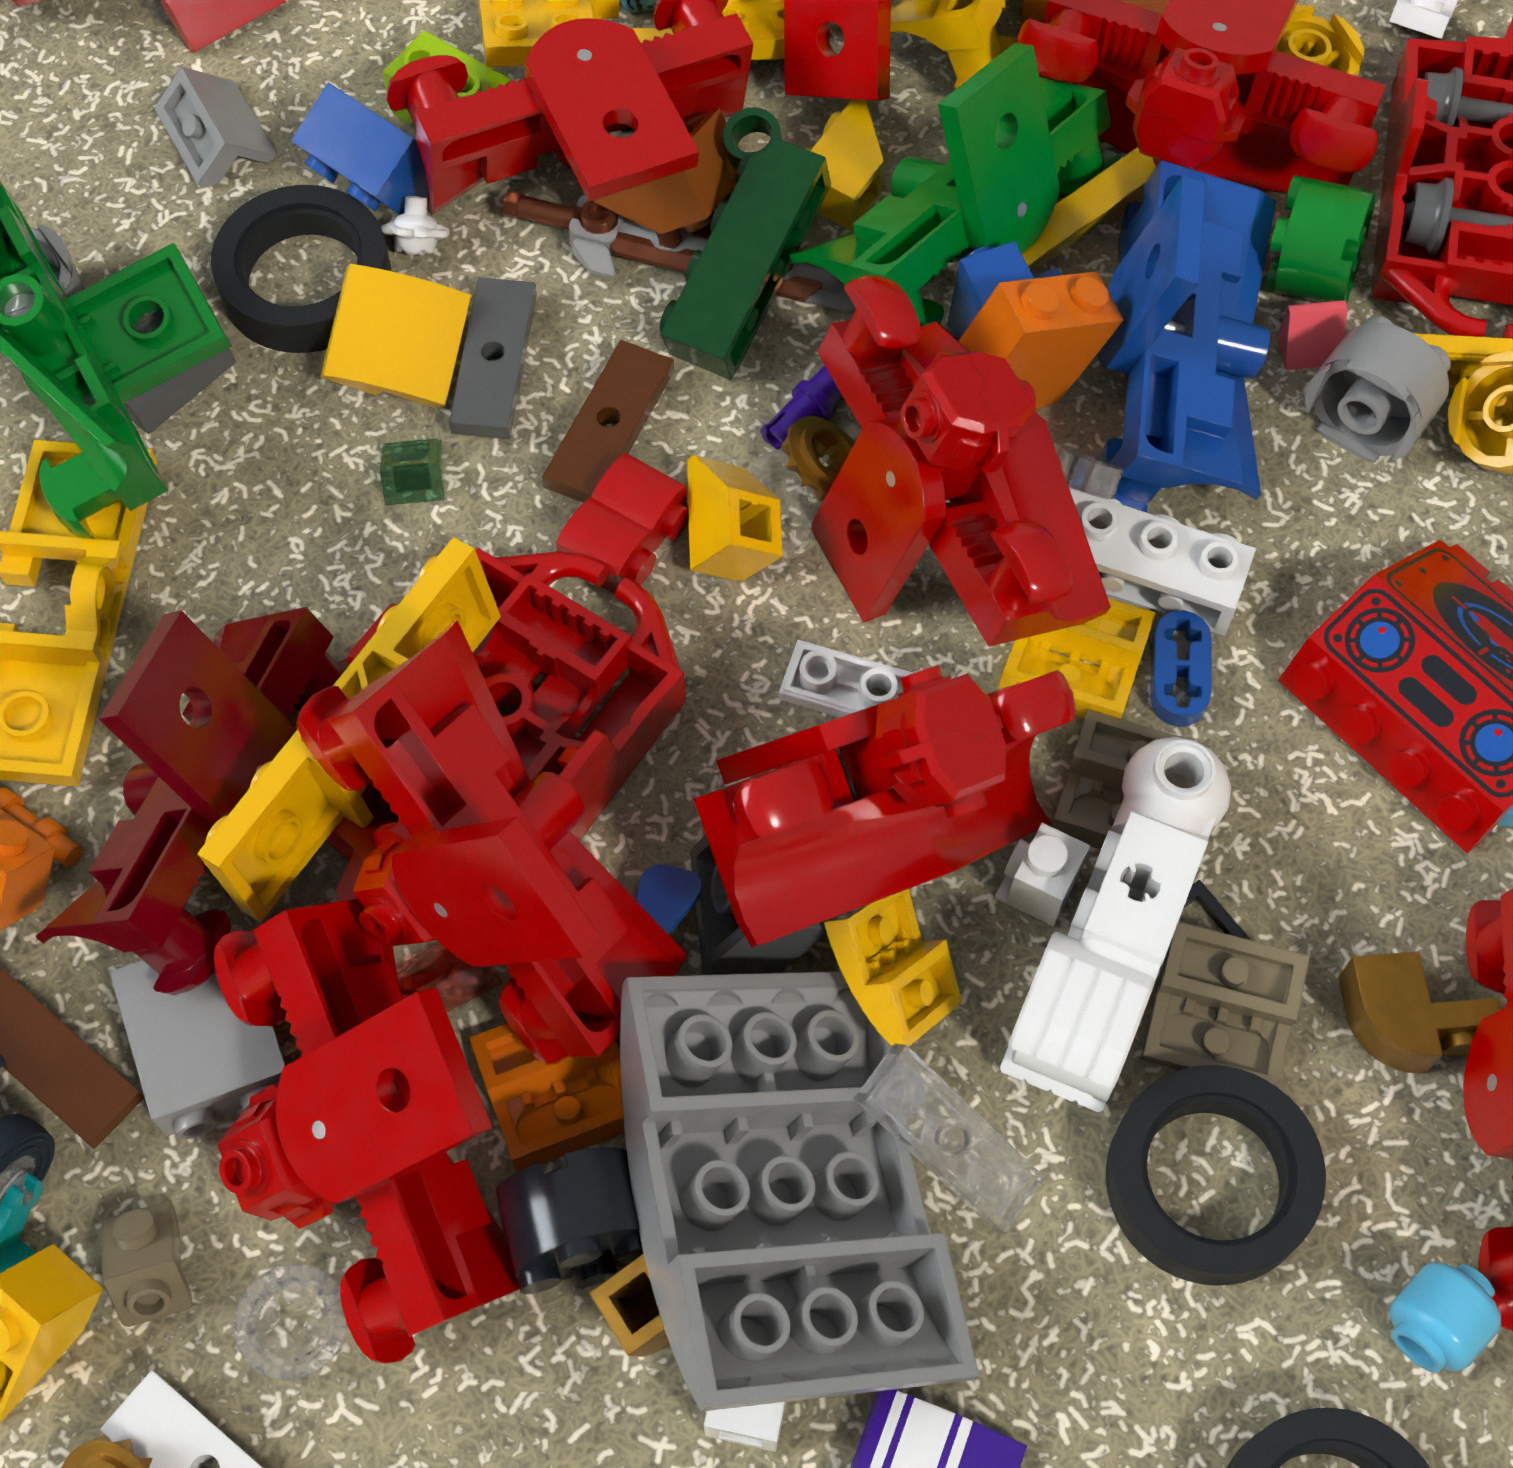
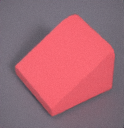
M1346 301L1298 304L1287 307L1277 335L1286 370L1315 368L1323 365L1345 336L1348 309Z

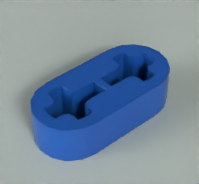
M1185 610L1172 611L1164 615L1157 623L1151 643L1150 700L1153 711L1165 723L1177 727L1190 726L1201 719L1210 702L1212 693L1211 633L1207 623L1197 614ZM1175 630L1185 631L1186 640L1191 642L1185 660L1177 659L1176 641L1171 640ZM1177 677H1185L1186 695L1194 697L1190 699L1188 707L1177 706L1176 698L1169 695L1172 693Z

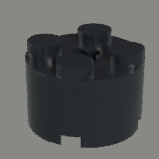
M595 1147L563 1154L566 1162L565 1167L555 1169L544 1175L541 1162H538L509 1176L496 1188L499 1204L498 1210L520 1293L534 1294L557 1286L562 1280L571 1277L575 1278L577 1288L580 1289L607 1281L617 1273L615 1264L634 1261L644 1254L632 1194L627 1150L620 1147Z

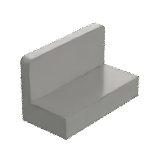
M181 66L154 107L197 185L210 187L220 183L237 156L268 163L277 155L237 84L232 80Z

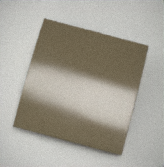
M1087 709L1051 827L1090 845V847L1101 850L1107 833L1112 829L1124 799L1122 790L1124 769L1137 750L1154 740L1180 736ZM1201 743L1202 745L1210 749V745ZM1165 775L1170 783L1179 788L1193 787L1192 783L1182 775Z
M1178 921L1164 960L1140 1059L1178 1070L1203 1065L1237 1068L1253 1073L1279 1087L1291 1026L1297 1021L1310 956Z

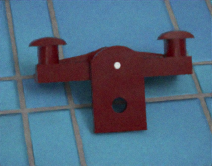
M307 607L225 624L215 634L213 642L182 610L162 615L99 717V720L143 761L140 764L134 765L127 772L123 782V796L127 807L135 815V818L118 821L89 870V873L98 881L35 936L39 941L44 944L55 936H76L98 941L124 953L134 952L159 974L153 986L154 990L170 995L191 991L203 984L214 973V950L221 937L231 932V921L225 911L212 909L193 916L184 908L192 894V887L199 886L198 876L205 875V863L197 853L204 846L212 826L220 818L229 815L247 793L258 769L265 763L272 761L297 731V728L288 718L289 714L295 713L294 707L300 712L313 694L333 686L348 668L347 659L336 662L326 652L334 636ZM183 693L190 699L182 713L190 722L189 725L184 721L180 712V699Z

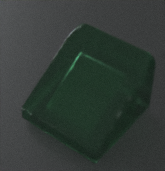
M437 438L385 443V445H382L380 477L385 506L445 500L442 440Z

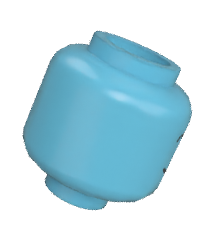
M1438 1262L1427 1264L1419 1270L1390 1305V1319L1394 1326V1330L1391 1332L1392 1339L1404 1355L1416 1365L1429 1372L1438 1373L1441 1369L1461 1372L1475 1361L1501 1328V1314L1492 1299L1495 1294L1492 1284L1479 1271L1466 1264H1460L1457 1268Z

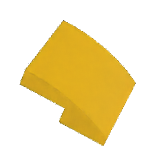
M349 264L346 268L320 378L373 395L386 392L426 406L444 407L449 393L471 294L405 274Z
M1108 598L1111 608L1100 617L1084 624L1015 640L1001 675L998 689L1059 670L1067 679L1074 693L1077 710L1076 717L1085 719L1087 709L1121 719L1156 612ZM1050 650L1068 655L1070 657L1051 652ZM1081 659V660H1084V661H1087V662H1090V663L1099 665L1100 667L1095 666V665H1092V664H1089V663H1085V662H1082V661H1079V660Z
M909 889L824 922L831 948L852 994L870 1022L894 1050L910 1047L962 1003L947 940L922 941Z

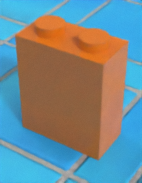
M1098 271L1000 282L958 342L969 352L978 351L1005 358L1020 380H1026L1031 384L1036 395V408L1040 409L1056 404L1062 399L1124 320Z

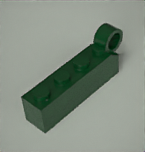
M757 107L745 108L736 112L729 118L724 127L723 141L729 161L734 169L737 170V185L729 200H723L717 206L711 222L712 233L703 251L697 250L692 255L686 269V284L678 300H671L667 304L659 327L660 335L669 355L728 380H732L739 369L791 266L789 255L798 252L831 186L826 157L783 141L779 123L774 115L765 109ZM761 132L771 137L768 144L756 152H744L737 148L740 140L750 133Z

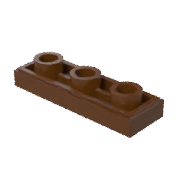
M620 339L542 475L544 488L582 503L590 498L597 484L615 460L623 453L630 452L674 373V359ZM606 424H616L612 427H604Z

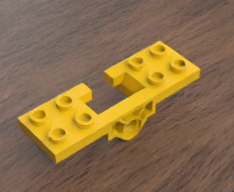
M478 0L486 67L525 66L532 47L549 29L575 19H619L620 0ZM728 0L722 14L724 17L735 13L739 16L754 43L751 60L784 59V0ZM631 28L635 31L641 44L644 39L652 41L654 36L663 38L665 33L673 35L671 28L658 31L656 28Z
M45 440L33 441L9 531H0V551L2 553L0 577L5 585L35 587L43 558L73 560L78 563L71 581V605H65V636L20 632L15 624L0 623V780L79 787L148 502L130 511L119 500L86 518L95 539L81 538L71 533L60 523L46 502L40 486L39 470L41 462L46 457L57 466L82 453L76 443ZM147 449L157 467L158 461L153 450Z
M453 537L439 555L430 558L421 569L416 584L399 605H395L386 611L379 622L377 632L333 686H339L347 698L354 697L367 685L391 672L417 654L451 622L457 620L473 653L501 617L475 548ZM297 729L276 757L258 769L251 781L249 790L230 814L220 818L212 826L204 846L197 854L239 909L262 922L343 817L348 818L364 829L368 826L374 817L361 797L366 786L360 790L349 791L337 784L313 757Z

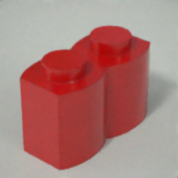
M625 452L605 472L591 497L568 520L556 541L557 550L561 552L583 553L609 565L608 577L601 587L615 594L618 585L626 577L642 585L654 568L656 562L654 552L665 538L671 541L677 539L689 520L686 486Z

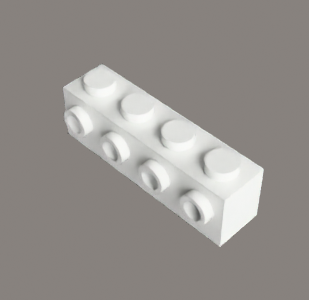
M1069 488L1107 597L1156 612L1163 616L1172 611L1185 610L1193 612L1204 619L1211 632L1223 636L1226 635L1256 548L1242 544L1234 537L1226 534H1211L1183 525L1168 515H1152L1122 505L1118 500L1109 496H1094Z

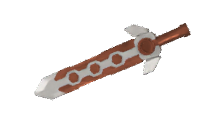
M509 189L503 201L502 214L516 219L523 218L568 229L573 255L591 274L615 279V270L610 256L612 254L686 273L692 255L697 250L703 251L712 233L711 229L705 226L690 233H686L683 227L664 234H659L592 201L589 202L586 195L579 198L576 208L526 196L521 192ZM807 262L791 264L776 293V296L844 312L856 309L843 288L845 285L842 281L824 268Z

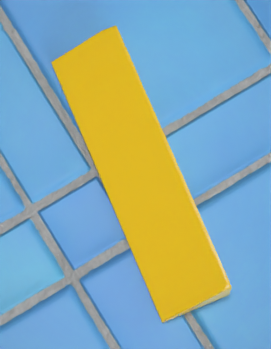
M1137 147L1058 202L1040 237L1029 249L1021 253L1031 273L1127 206L1128 203L1141 196L1144 192V184L1156 168L1153 158L1140 154Z

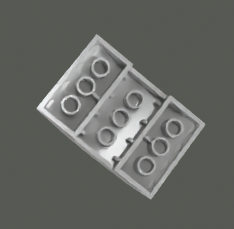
M842 972L627 977L622 983L620 1061L624 1130L633 1200L640 1228L639 1233L660 1317L676 1362L700 1412L971 1381L979 1377L945 1233L930 1234L900 1108L912 1098L900 1050H894L870 1022L852 994Z

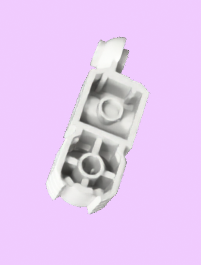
M1181 737L1154 740L1137 750L1126 765L1122 781L1124 799L1112 829L1107 833L1068 935L1055 932L1049 940L1008 1042L1009 1046L1000 1066L1002 1073L1019 1080L1026 1079L1028 1084L1045 1091L1051 1089L1053 1094L1072 1102L1077 1100L1079 1105L1093 1111H1103L1105 1102L1108 1101L1116 1085L1134 1040L1158 972L1164 961L1209 842L1211 830L1219 824L1229 808L1231 784L1226 767L1211 749L1196 740ZM1165 775H1182L1192 783L1193 787L1179 788L1170 783Z

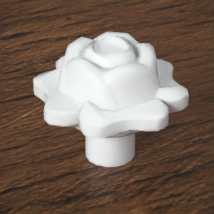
M405 196L404 213L394 218L393 222L381 226L383 234L393 236L395 252H402L404 250V253L407 255L430 254L434 252L438 240L448 237L449 229L441 224H437L435 219L427 215V197Z

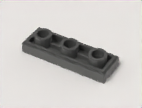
M478 277L449 420L451 434L510 439L537 297L535 282Z

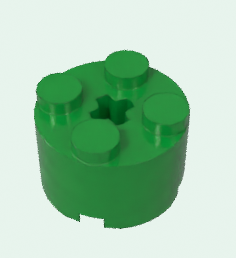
M1294 175L1285 204V209L1292 212L1287 218L1279 216L1276 222L1270 252L1280 253V258H1272L1266 278L1265 290L1317 302L1341 300L1346 301L1347 304L1362 257H1360L1364 238L1367 239L1376 193L1364 191L1362 188Z

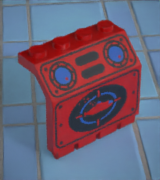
M1440 539L1374 574L1309 636L1278 681L1463 851L1469 853L1486 838L1513 807V591L1499 579L1493 583L1486 578L1490 571L1461 546L1455 544L1449 547Z

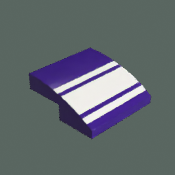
M894 1389L877 1391L850 1468H1020L1027 1445L921 1399Z

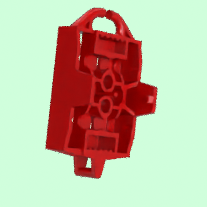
M477 548L475 551L501 617L475 649L473 655L497 708L504 705L519 707L516 712L502 717L530 780L532 781L542 772H552L564 778L578 792L584 803L585 814L583 819L570 832L580 841L686 703L684 672L680 670L663 613L654 597L636 581L629 577L624 578L615 592V598L630 608L636 617V628L631 635L549 586L556 580L569 577L579 578L596 587H600L608 577L610 566L583 553L558 551L493 557ZM391 603L352 648L347 656V666L352 663L377 632L379 622L386 611L396 604ZM628 667L629 674L580 737L577 740L572 739ZM542 672L547 675V678L533 693L532 681ZM374 782L367 785L365 791L361 794L374 817L368 826L364 829L348 818L343 817L325 840L349 861L335 889L338 901L357 899L353 890L363 861L376 849L373 833L381 825L399 822V816L392 812L390 804L382 799V792L374 788Z

